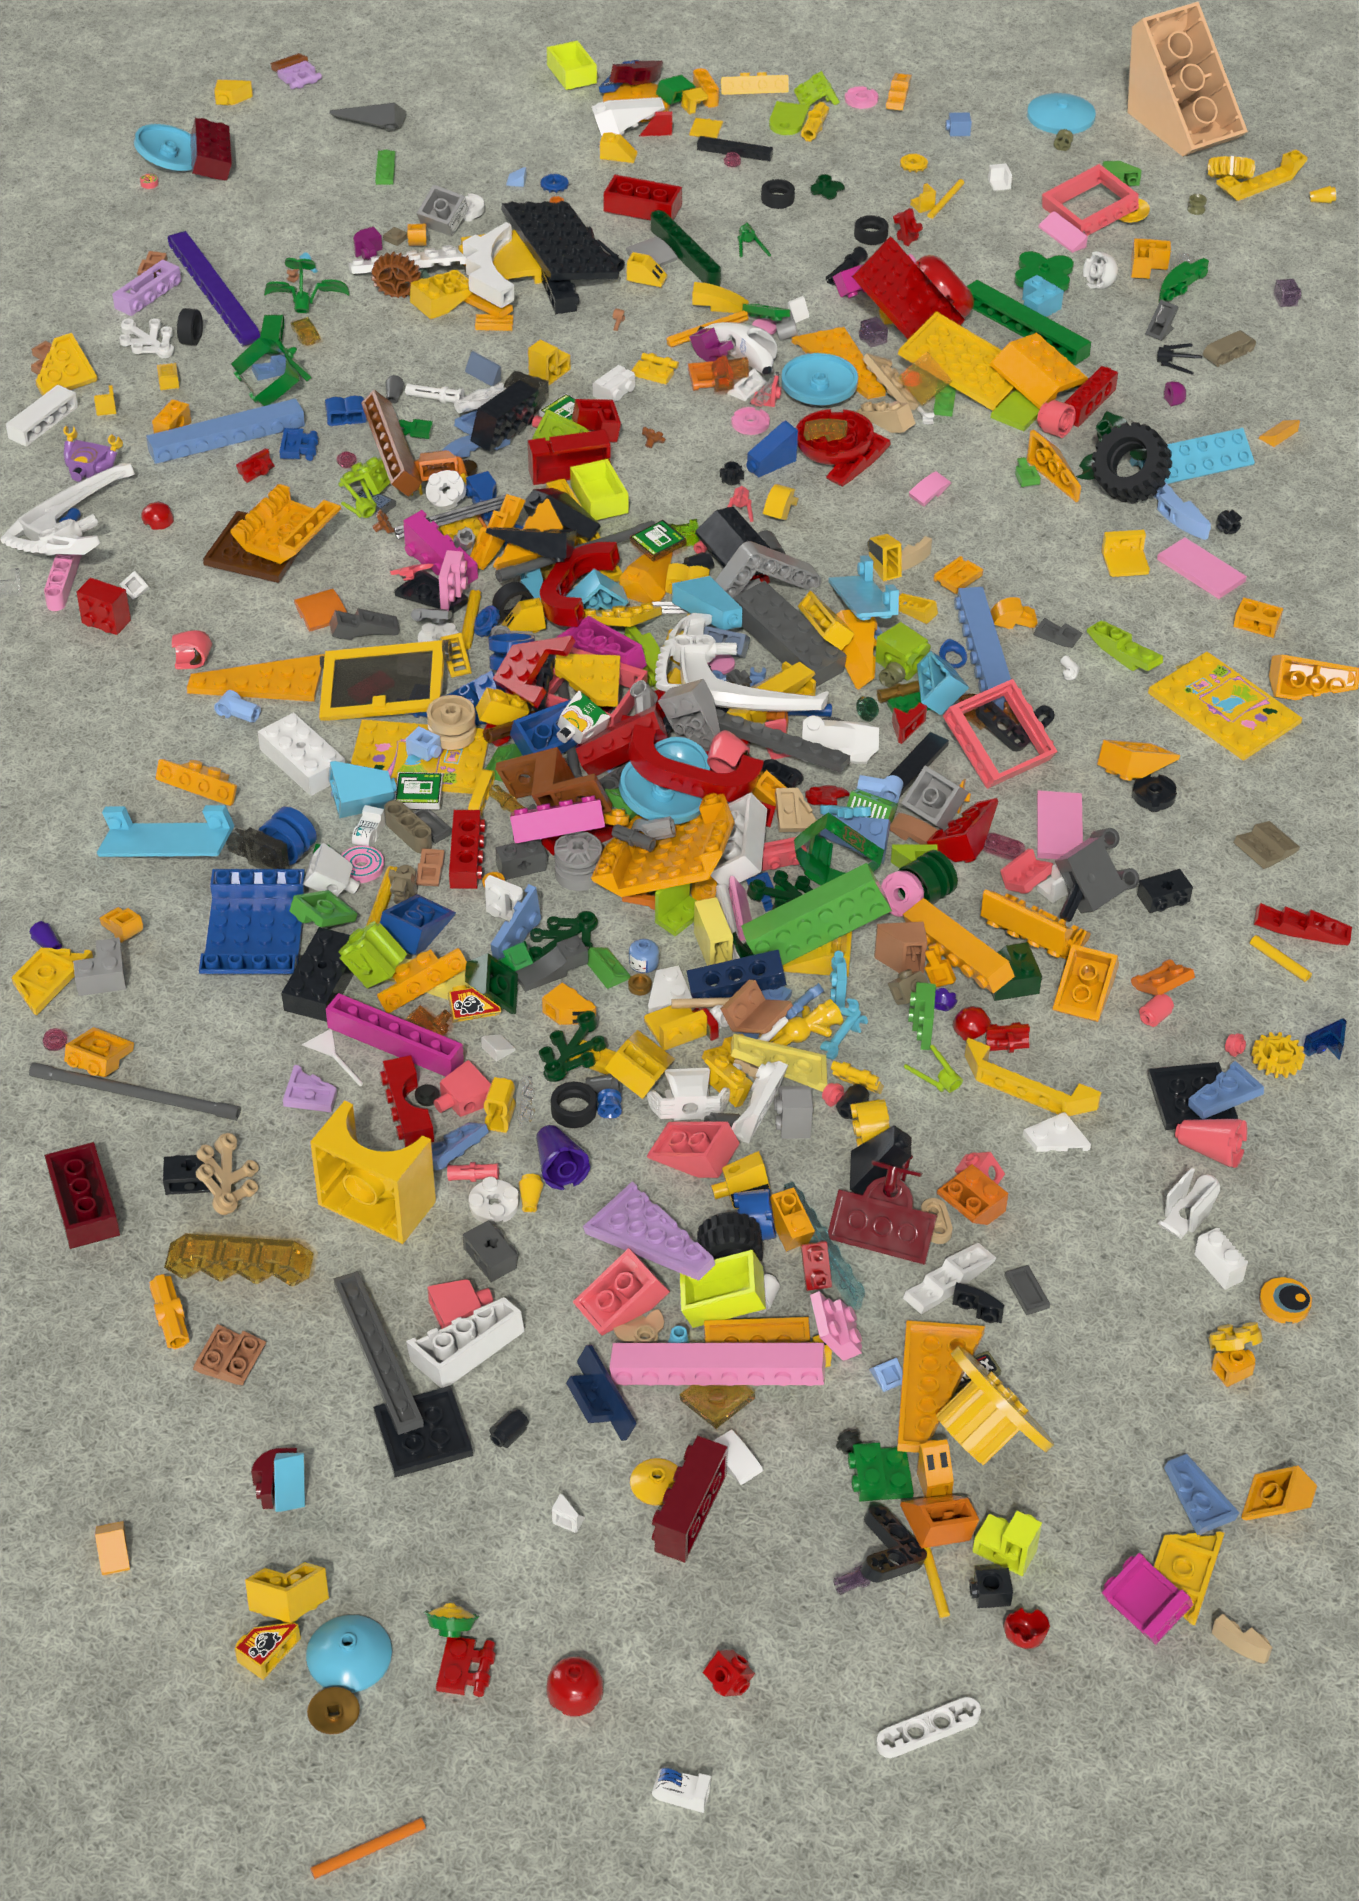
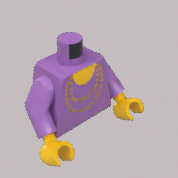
M67 426L63 429L67 437V441L64 444L65 465L69 467V473L74 481L79 482L83 477L89 478L113 467L117 456L116 449H120L123 446V441L119 436L117 440L113 434L108 437V442L111 445L109 447L80 440L73 442V439L78 435L75 427L73 426L72 433H69Z

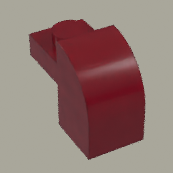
M297 1448L271 1449L261 1454L255 1460L251 1474L253 1485L256 1486V1499H261L262 1509H274V1459L276 1453H298Z

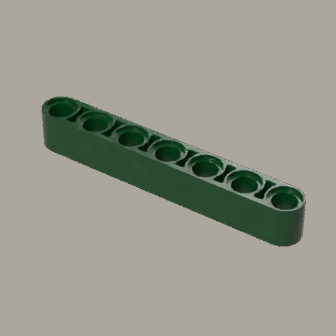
M661 210L653 211L651 213V231L673 250L682 263L702 283L720 286L721 267L666 212Z

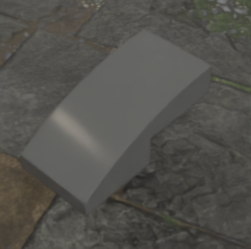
M1045 617L1033 633L1036 637L1069 648H1073L1083 634L1067 623L1060 627Z

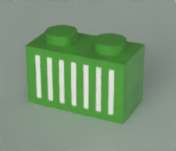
M855 789L851 791L846 807H871V816L864 817L889 819L892 823L898 803L860 789Z

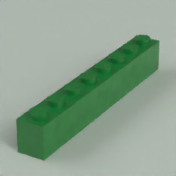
M979 280L967 285L974 297L973 310L1022 337L1038 333L1075 366L1090 356L1092 342Z

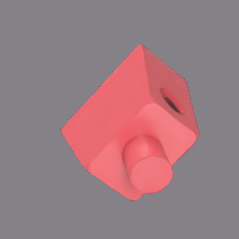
M468 1060L441 1080V1097L434 1100L435 1108L439 1113L452 1108L459 1117L483 1109L491 1083Z
M467 1279L427 1287L428 1301L441 1329L452 1325V1320L459 1317L467 1318L474 1315V1310L493 1302L489 1288L475 1292L471 1282Z

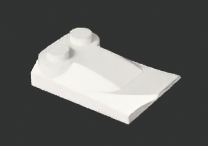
M809 716L803 719L802 738L804 740L820 743L825 747L840 750L845 754L851 755L850 763L867 764L869 758L879 751V727L864 722L822 720L818 716Z
M768 1061L766 1065L763 1063L760 1065L756 1073L758 1078L755 1079L750 1090L753 1094L748 1108L732 1126V1130L738 1140L746 1143L751 1141L771 1106L774 1096L779 1091V1086H781L788 1067L787 1064L781 1061L772 1063Z

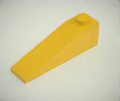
M810 590L797 607L825 640L842 651L851 642L854 635L853 631Z

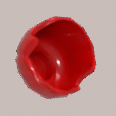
M163 502L149 503L141 513L144 525H150L153 530L165 529L174 522L171 508Z
M970 1006L963 1008L955 1016L952 1025L956 1034L960 1035L964 1041H967L968 1038L976 1039L986 1032V1027H990L991 1020L982 1008Z
M1021 1607L1014 1613L1007 1615L1003 1627L1006 1638L1010 1643L1020 1648L1033 1649L1043 1643L1050 1629V1622L1041 1610L1036 1609L1032 1613H1028Z

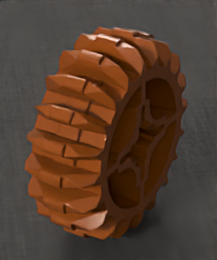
M394 251L391 255L386 252L384 256L381 255L374 262L371 271L374 286L378 287V292L383 291L384 296L388 294L391 297L399 298L402 296L406 298L408 295L410 296L411 282L421 279L419 265H414L415 260H409V255L406 257L402 256V252L399 255H396Z

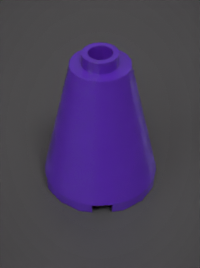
M547 1125L541 1128L537 1133L536 1140L544 1181L551 1188L564 1190V1185L573 1183V1187L579 1185L590 1171L587 1153L558 1127Z

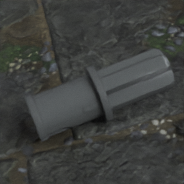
M619 824L612 829L611 835L627 842L631 847L635 845L651 852L656 845L655 838L640 833L638 829L631 830Z

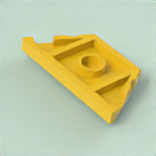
M41 947L11 977L13 985L33 1014L38 1015L75 977L73 961L93 958L92 951L84 950V953H71V949L61 948L56 950Z
M1215 1532L1213 1536H1197L1196 1533H1188L1184 1536L1170 1534L1164 1535L1154 1568L1180 1591L1183 1590L1190 1596L1194 1605L1183 1615V1618L1191 1625H1196L1224 1538V1532Z

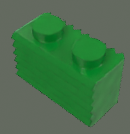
M683 75L673 76L659 81L656 95L661 97L666 103L668 102L669 105L682 101L683 91L695 89L696 86Z

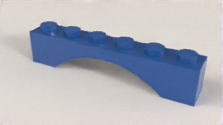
M489 471L466 477V496L468 498L471 497L473 504L497 497L496 481ZM493 511L481 514L482 519L486 520L488 524ZM515 523L513 528H520L522 530L524 527ZM507 541L504 542V544H503V545H504V549H505V547L507 546V544L510 543V542H507Z

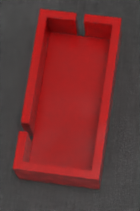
M606 430L549 437L548 441L545 438L528 440V470L533 485L546 484L564 478L566 481L571 480L570 467L604 459H608L611 463V446Z

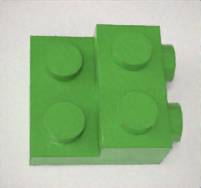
M329 890L294 895L289 910L300 922H314L315 925L322 928L355 922L358 915Z
M917 982L916 992H911L910 1006H914V1008H909L908 1022H913L912 1031H917V1041H921V1050H930L936 984Z

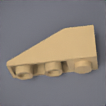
M882 401L872 404V402H866L856 411L868 418L870 422L891 433H904L915 425L909 403H900V401L886 403Z

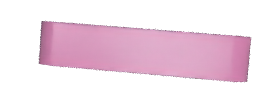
M56 554L44 589L46 605L49 610L59 611L66 606L82 555Z

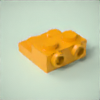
M93 1027L66 1044L64 1061L70 1067L87 1070L90 1075L106 1077L119 1068L120 1059L133 1051L134 1042Z

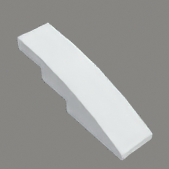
M976 1243L946 1258L942 1267L926 1274L921 1284L905 1292L903 1299L920 1314H923L952 1296L956 1282L962 1284L969 1283L994 1263L996 1257L981 1244Z

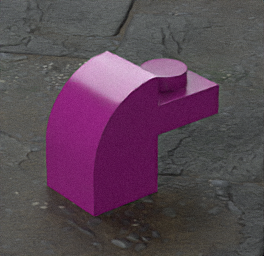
M374 226L358 231L353 237L355 257L362 256L364 260H371V257L377 256L376 251L382 250V236Z
M704 328L689 336L696 354L706 362L717 361L728 354L727 351L734 348L731 340L719 342L715 328Z

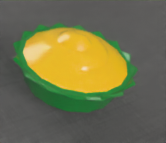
M446 1603L444 1606L424 1612L429 1626L439 1629V1636L452 1638L461 1637V1631H470L475 1621L479 1618V1615L471 1614L469 1611L464 1610V1608L455 1605V1603Z

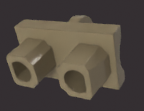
M402 865L396 872L390 869L388 874L391 883L390 891L395 895V904L418 893L414 881L416 872L412 866Z

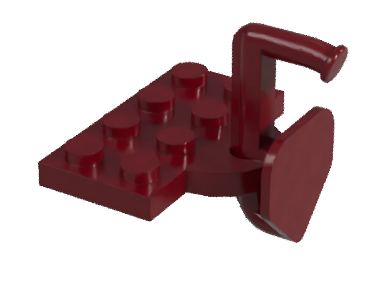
M911 1154L909 1160L902 1167L872 1160V1165L888 1170L886 1177L876 1179L867 1186L864 1195L838 1189L826 1239L925 1265L938 1215L913 1208L914 1197L911 1189L905 1183L907 1174L922 1177L923 1174L922 1172L909 1169L910 1160L913 1158V1155Z

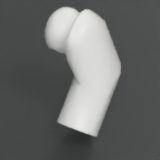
M1066 655L1060 662L1066 668V670H1063L1064 678L1071 681L1077 678L1080 667Z

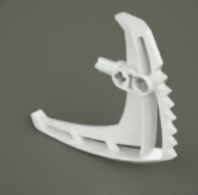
M122 463L109 468L42 502L19 517L1 537V542L6 543V546H11V548L24 550V552H39L46 555H85L100 544L97 535L82 537L83 532L98 525V520L94 514L77 522L68 519L57 523L56 519L100 488L117 479L134 475L132 465ZM25 534V536L28 537L30 540L18 537Z
M692 613L681 619L670 632L669 640L664 641V646L660 648L659 660L656 661L657 668L655 673L657 675L655 680L657 681L656 688L667 692L672 687L704 679L714 697L716 707L754 711L823 710L828 702V691L816 696L751 688L717 679L707 663L711 662L716 655H736L737 644L716 643L712 636L703 634L704 627L712 623V615ZM684 629V633L679 635L681 630ZM670 656H673V659L680 663L681 684L667 682L666 671Z

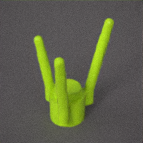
M340 478L343 485L357 500L355 502L356 509L345 502H341V505L355 513L359 518L371 517L375 513L377 504L372 499L364 479H361L360 482L367 498H360L345 479Z
M930 1045V1049L944 1067L937 1076L939 1082L907 1064L904 1065L905 1069L932 1084L940 1092L946 1089L951 1093L958 1089L963 1082V1079L951 1068L947 1060L934 1045Z

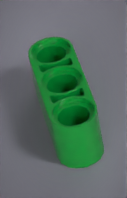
M264 315L260 338L271 339L275 342L279 340L282 343L284 315ZM270 349L265 354H280V352Z

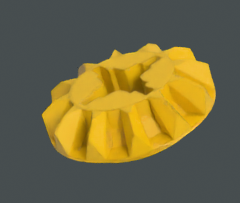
M908 154L900 159V167L903 170H909V172L915 171L917 173L918 171H924L928 166V160L919 154Z

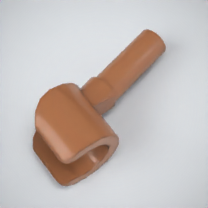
M288 269L287 274H289L287 280L293 283L299 279V269Z
M616 308L613 312V319L616 320L613 328L615 331H618L620 323L625 320L624 310Z

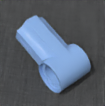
M227 690L214 705V709L219 716L224 715L225 718H229L232 715L254 723L259 718L261 706L241 699L240 695L233 690Z
M860 775L857 789L897 803L904 784L901 778L894 775L887 776L885 779Z

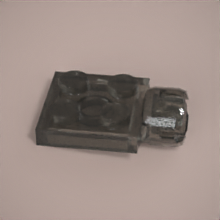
M237 827L235 828L237 833H231L227 839V849L240 857H246L248 864L259 869H290L287 844L279 839H275L251 827L247 830Z

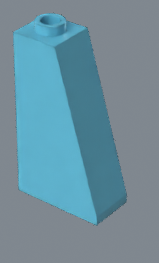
M710 576L672 583L673 604L691 614L712 615L711 625L719 629L729 630L742 627V607Z

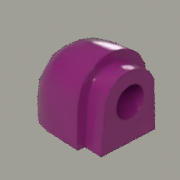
M1177 381L1167 382L1164 389V399L1170 407L1182 404L1186 400L1187 395L1184 385Z

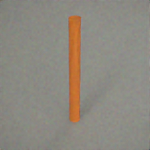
M422 1818L414 1820L310 1868L314 1879H317L426 1829Z

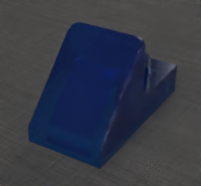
M1342 1018L1307 1035L1303 1052L1309 1057L1315 1053L1321 1054L1328 1048L1340 1060L1347 1021Z

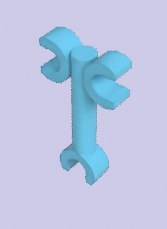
M820 805V814L829 812L830 814H836L838 818L871 816V807L856 806L853 808L837 805Z
M847 999L849 1008H840L841 1014L848 1017L832 1039L824 1041L820 1046L821 1050L828 1051L826 1054L828 1059L833 1060L837 1057L838 1045L850 1029L851 1031L861 1033L859 1024L868 1023L867 1017L861 1015L859 1003L855 999Z

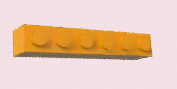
M922 898L902 914L905 922H924L927 946L938 943L941 956L943 955L946 959H949L953 967H959L967 978L972 977L982 989L986 988L994 994L1015 977L1007 959L926 899Z

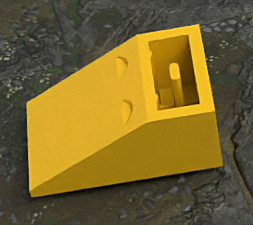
M451 270L443 274H436L432 277L411 282L410 303L429 319H434L449 313L473 292L469 291V279L458 270Z
M852 931L782 965L783 971L830 975L833 971L831 960L834 957V953L842 951L846 961L847 977H849Z
M636 1030L618 1049L605 1067V1070L643 1099L665 1073V1070L674 1062L675 1058L639 1030Z

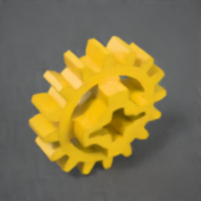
M1269 1032L1268 1037L1261 1035L1260 1040H1255L1251 1056H1253L1252 1062L1253 1064H1258V1070L1265 1069V1075L1267 1076L1270 1073H1274L1275 1078H1278L1279 1074L1288 1078L1289 1073L1296 1075L1297 1070L1302 1069L1305 1059L1304 1047L1298 1046L1299 1040H1290L1291 1035L1282 1037V1032H1279L1277 1036H1274L1272 1032Z

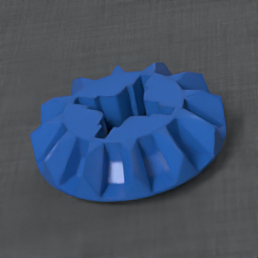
M549 174L541 179L540 184L543 191L557 193L558 191L563 192L564 189H568L569 181L563 175Z
M487 606L477 615L474 623L476 635L482 638L489 636L492 628L498 625L497 621L500 619L499 610L495 606Z

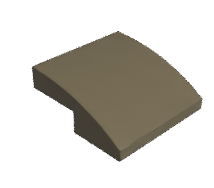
M1270 821L1255 824L1252 832L1237 835L1233 842L1263 869L1269 868L1288 858L1300 849L1299 845Z

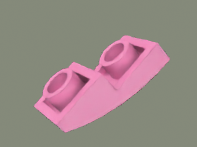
M935 471L920 481L909 492V496L925 507L935 496L939 497L950 486L951 482Z

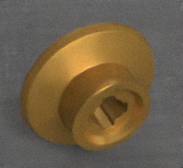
M329 1687L314 1695L309 1702L307 1716L310 1724L317 1731L324 1734H339L354 1725L359 1716L360 1706L356 1696L349 1690L341 1687ZM339 1712L338 1716H329V1713Z

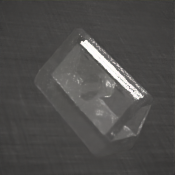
M775 372L749 402L750 405L759 408L764 406L771 398L775 375L779 376V372Z

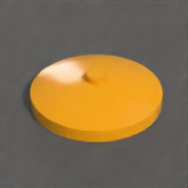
M623 83L615 92L604 93L603 102L660 97L656 95L658 88L656 84L630 85ZM662 99L665 107L663 111H669L671 104L668 105V102L666 103ZM651 117L650 119H642L639 122L651 121L653 117Z

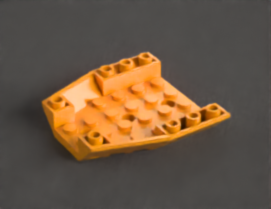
M715 793L706 795L699 806L701 814L691 821L675 824V837L656 840V845L651 852L637 846L631 847L627 842L614 837L605 846L591 876L592 881L620 897L708 880L723 855L735 824L725 795H717ZM637 814L629 822V825L625 827L631 829L635 820L645 818Z

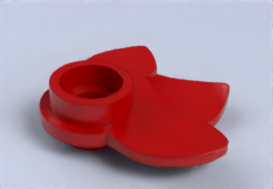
M834 785L811 787L810 790L805 792L807 802L813 805H837V798L850 796L846 789Z

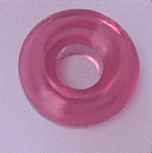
M735 152L727 153L724 158V164L729 167L739 166L741 164L740 155Z
M342 452L337 456V463L342 468H351L357 461L355 454L351 452Z
M50 1029L44 1034L43 1046L50 1051L60 1050L66 1046L67 1037L60 1029Z

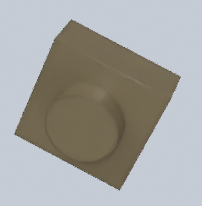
M393 227L383 235L384 241L396 246L408 239V233L396 227Z

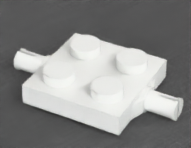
M499 383L487 389H478L454 402L455 410L458 413L477 409L506 388L503 383Z

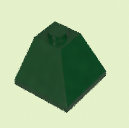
M489 953L467 961L465 982L510 1014H516L518 974Z

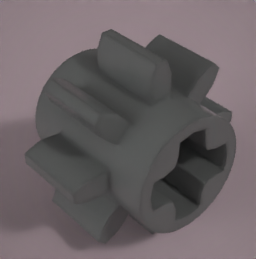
M734 669L726 676L727 682L750 687L749 684L752 683L749 678L750 676L745 670L740 672L738 669Z

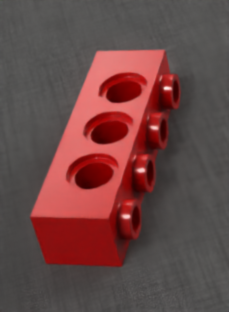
M1101 366L1064 402L1075 408L1076 415L1073 426L1079 427L1116 390L1117 371Z
M453 810L449 864L450 889H477L478 880H482V866H479V864H483V850H480V848H484V834H481V832L485 833V819H481V810Z

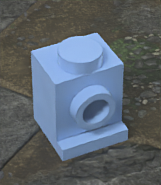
M418 726L406 738L407 755H415L426 761H429L432 757L437 758L442 750L440 736Z

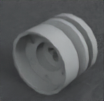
M580 831L562 835L554 846L556 881L562 887L573 891H584L595 887L597 883L592 881L591 876L602 854L601 842L596 836L588 832Z

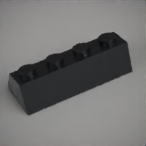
M734 506L716 510L695 531L697 537L723 567L727 565L737 549L747 541L770 548ZM756 571V573L753 576L760 575L763 573Z

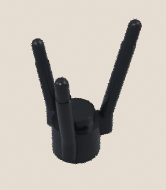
M597 239L596 242L608 252L606 254L619 272L623 270L625 261Z
M1192 343L1164 345L1158 349L1157 362H1161V366H1167L1193 375V371L1169 363V361L1173 362L1174 357L1201 359L1202 355L1174 353V350H1171L1192 347Z

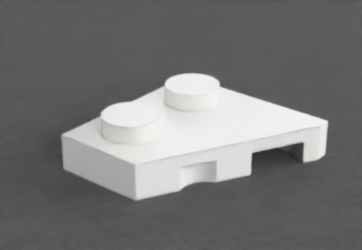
M679 965L656 970L648 1003V1013L670 1006L671 999L692 998Z
M1065 1112L1023 1130V1136L1036 1152H1048L1050 1150L1068 1151V1148H1082V1151H1088L1091 1148L1090 1142Z

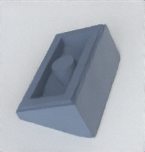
M472 351L465 372L489 386L499 383L501 381V366Z

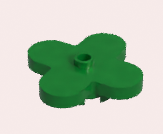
M1023 252L1019 256V266L1021 269L1015 272L1014 282L1019 287L1024 288L1026 280L1038 275L1061 290L1066 291L1070 285L1068 274L1073 271L1074 261L1064 255L1045 258L1038 252Z

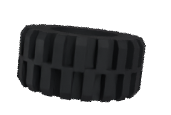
M1132 422L1131 425L1123 423L1120 428L1116 426L1112 428V432L1108 435L1105 433L1102 436V442H1098L1095 447L1097 452H1093L1092 459L1095 461L1092 463V470L1099 485L1111 497L1117 498L1120 502L1124 503L1128 500L1130 503H1137L1138 499L1145 501L1149 495H1156L1158 493L1156 490L1159 487L1163 488L1166 484L1164 480L1165 478L1168 479L1171 474L1168 469L1172 468V460L1170 459L1172 454L1163 438L1154 429H1151L1150 426L1146 424L1140 425L1139 422ZM1134 449L1147 450V459L1140 471L1128 477L1117 475L1118 463L1127 452Z

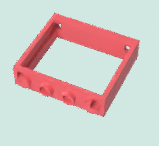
M1098 164L1043 193L1042 205L1050 214L1055 211L1080 231H1085L1084 234L1088 236L1139 209L1138 193L1102 165ZM1100 183L1121 198L1083 220L1062 205L1064 202Z
M572 647V649H571V651H570V653H569V654H591V655H596V654H593V653H590V652H587V651H583V650H580V649H577V648H574V647ZM620 662L619 685L631 689L632 685L637 681L644 680L647 683L648 671ZM555 667L552 670L554 673L553 679L549 682L546 708L568 700L554 695L565 680L555 675ZM630 689L613 713H607L611 719L608 722L607 728L621 722L622 715H628L634 707V697L630 694Z
M1013 679L950 706L943 715V718L987 789L1051 760L1058 752L1053 745L1054 742L1045 732L1043 724L1034 714L1032 706L1024 698L1021 688H1018ZM1004 696L1038 751L1039 756L999 773L963 714Z

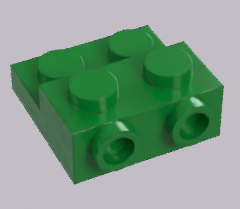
M880 1443L853 1444L852 1452L848 1453L849 1469H854L855 1476L851 1477L853 1492H858L859 1502L913 1498L914 1490L907 1452L897 1451L898 1447L881 1448Z

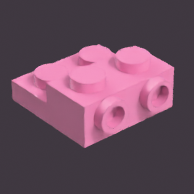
M446 551L439 574L441 609L449 610L451 602L455 601V597H461L463 589H467L468 577H465L467 561H464L463 552Z
M820 1291L810 1295L820 1338L842 1360H848L861 1354L862 1337L856 1328L857 1317L851 1306L848 1307L841 1299L834 1302L830 1298L827 1299Z

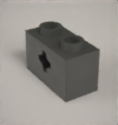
M540 839L495 847L496 866L499 873L505 877V880L546 871V852Z
M489 1220L463 1233V1249L490 1282L517 1269L516 1258H518V1253L512 1244L508 1245L504 1240L501 1230L498 1227L495 1228Z

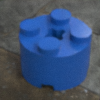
M770 1189L734 1193L735 1207L739 1208L738 1214H747L748 1217L756 1219V1222L760 1224L762 1241L775 1239L776 1230Z

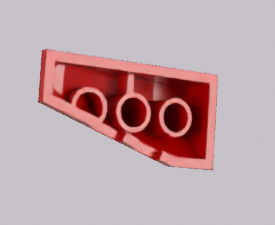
M994 798L976 802L961 813L962 817L948 822L949 828L944 831L939 829L934 832L928 839L927 845H937L938 851L954 862L964 861L969 863L976 860L984 848L999 802L998 799Z

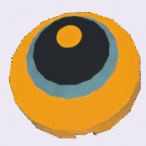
M1279 1277L1269 1280L1264 1284L1259 1295L1262 1311L1270 1319L1278 1323H1298L1307 1317L1312 1306V1297L1309 1290L1302 1283L1292 1278Z

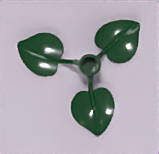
M1106 411L1102 420L1096 425L1099 442L1101 443L1103 440L1102 436L1105 433L1107 435L1111 433V429L1115 426L1120 428L1121 424L1128 423L1126 419ZM1134 449L1130 451V455L1134 460L1147 459V450ZM1093 453L1087 455L1081 461L1079 467L1082 468L1083 472L1076 476L1077 478L1085 480L1095 479L1094 471L1092 470V463L1095 462L1092 459Z

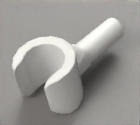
M918 407L917 410L922 415L923 424H934V412L926 413L921 407Z

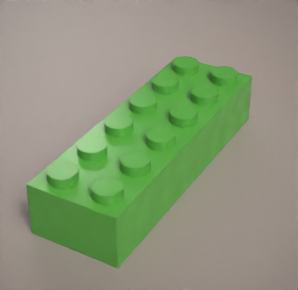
M865 863L755 918L741 927L746 942L754 955L779 949L781 962L784 965L891 912L892 909L881 885L868 863Z

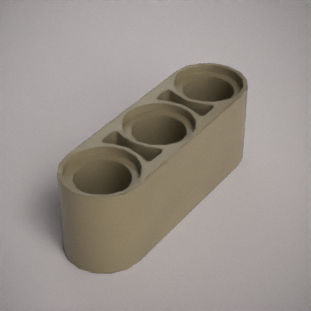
M1239 330L1210 343L1204 349L1203 357L1219 367L1220 364L1224 365L1234 360L1233 358L1237 359L1248 354L1247 352H1252L1256 341L1245 332Z
M391 800L387 802L384 806L387 827L417 853L421 854L422 849H432L430 827L401 801Z

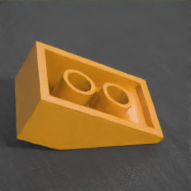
M1103 739L1097 765L1106 768L1105 772L1120 774L1119 778L1132 781L1133 778H1143L1179 760L1180 755L1152 743Z
M1072 944L1052 1010L1099 1022L1119 967L1118 955Z

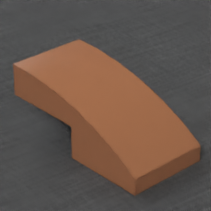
M149 251L146 260L142 259L137 275H141L161 260L167 261V253Z
M898 813L890 824V831L903 840H907L910 837L920 845H927L928 839L937 831L936 828L928 823L903 813Z
M422 849L420 863H418L416 885L439 886L445 850Z

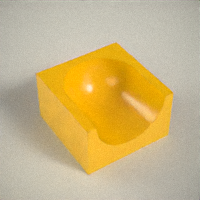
M344 1100L310 1141L318 1205L404 1244L436 1203L431 1139L425 1136H421L412 1145L396 1151L384 1152L365 1148L358 1144L353 1104Z

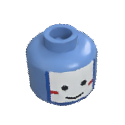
M649 939L634 941L629 947L630 967L639 973H649L657 968L659 964V948L657 944Z

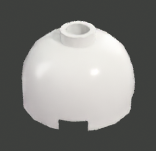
M1093 252L1091 258H1087L1085 261L1083 277H1086L1089 282L1087 285L1091 289H1105L1116 280L1118 274L1117 262L1108 253Z

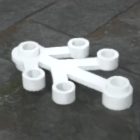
M124 319L122 321L121 330L124 334L119 337L120 345H131L132 353L134 354L156 353L160 358L172 356L174 347L170 344V338L173 336L171 327L165 326L161 328L159 319H151L149 321L150 335L136 327V323L132 319ZM160 328L161 335L163 337L161 343L157 341L158 330ZM129 334H134L139 338H131Z

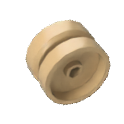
M447 695L439 697L429 704L427 709L428 731L440 736L442 749H461L474 741L476 736L475 709L470 700L462 696Z

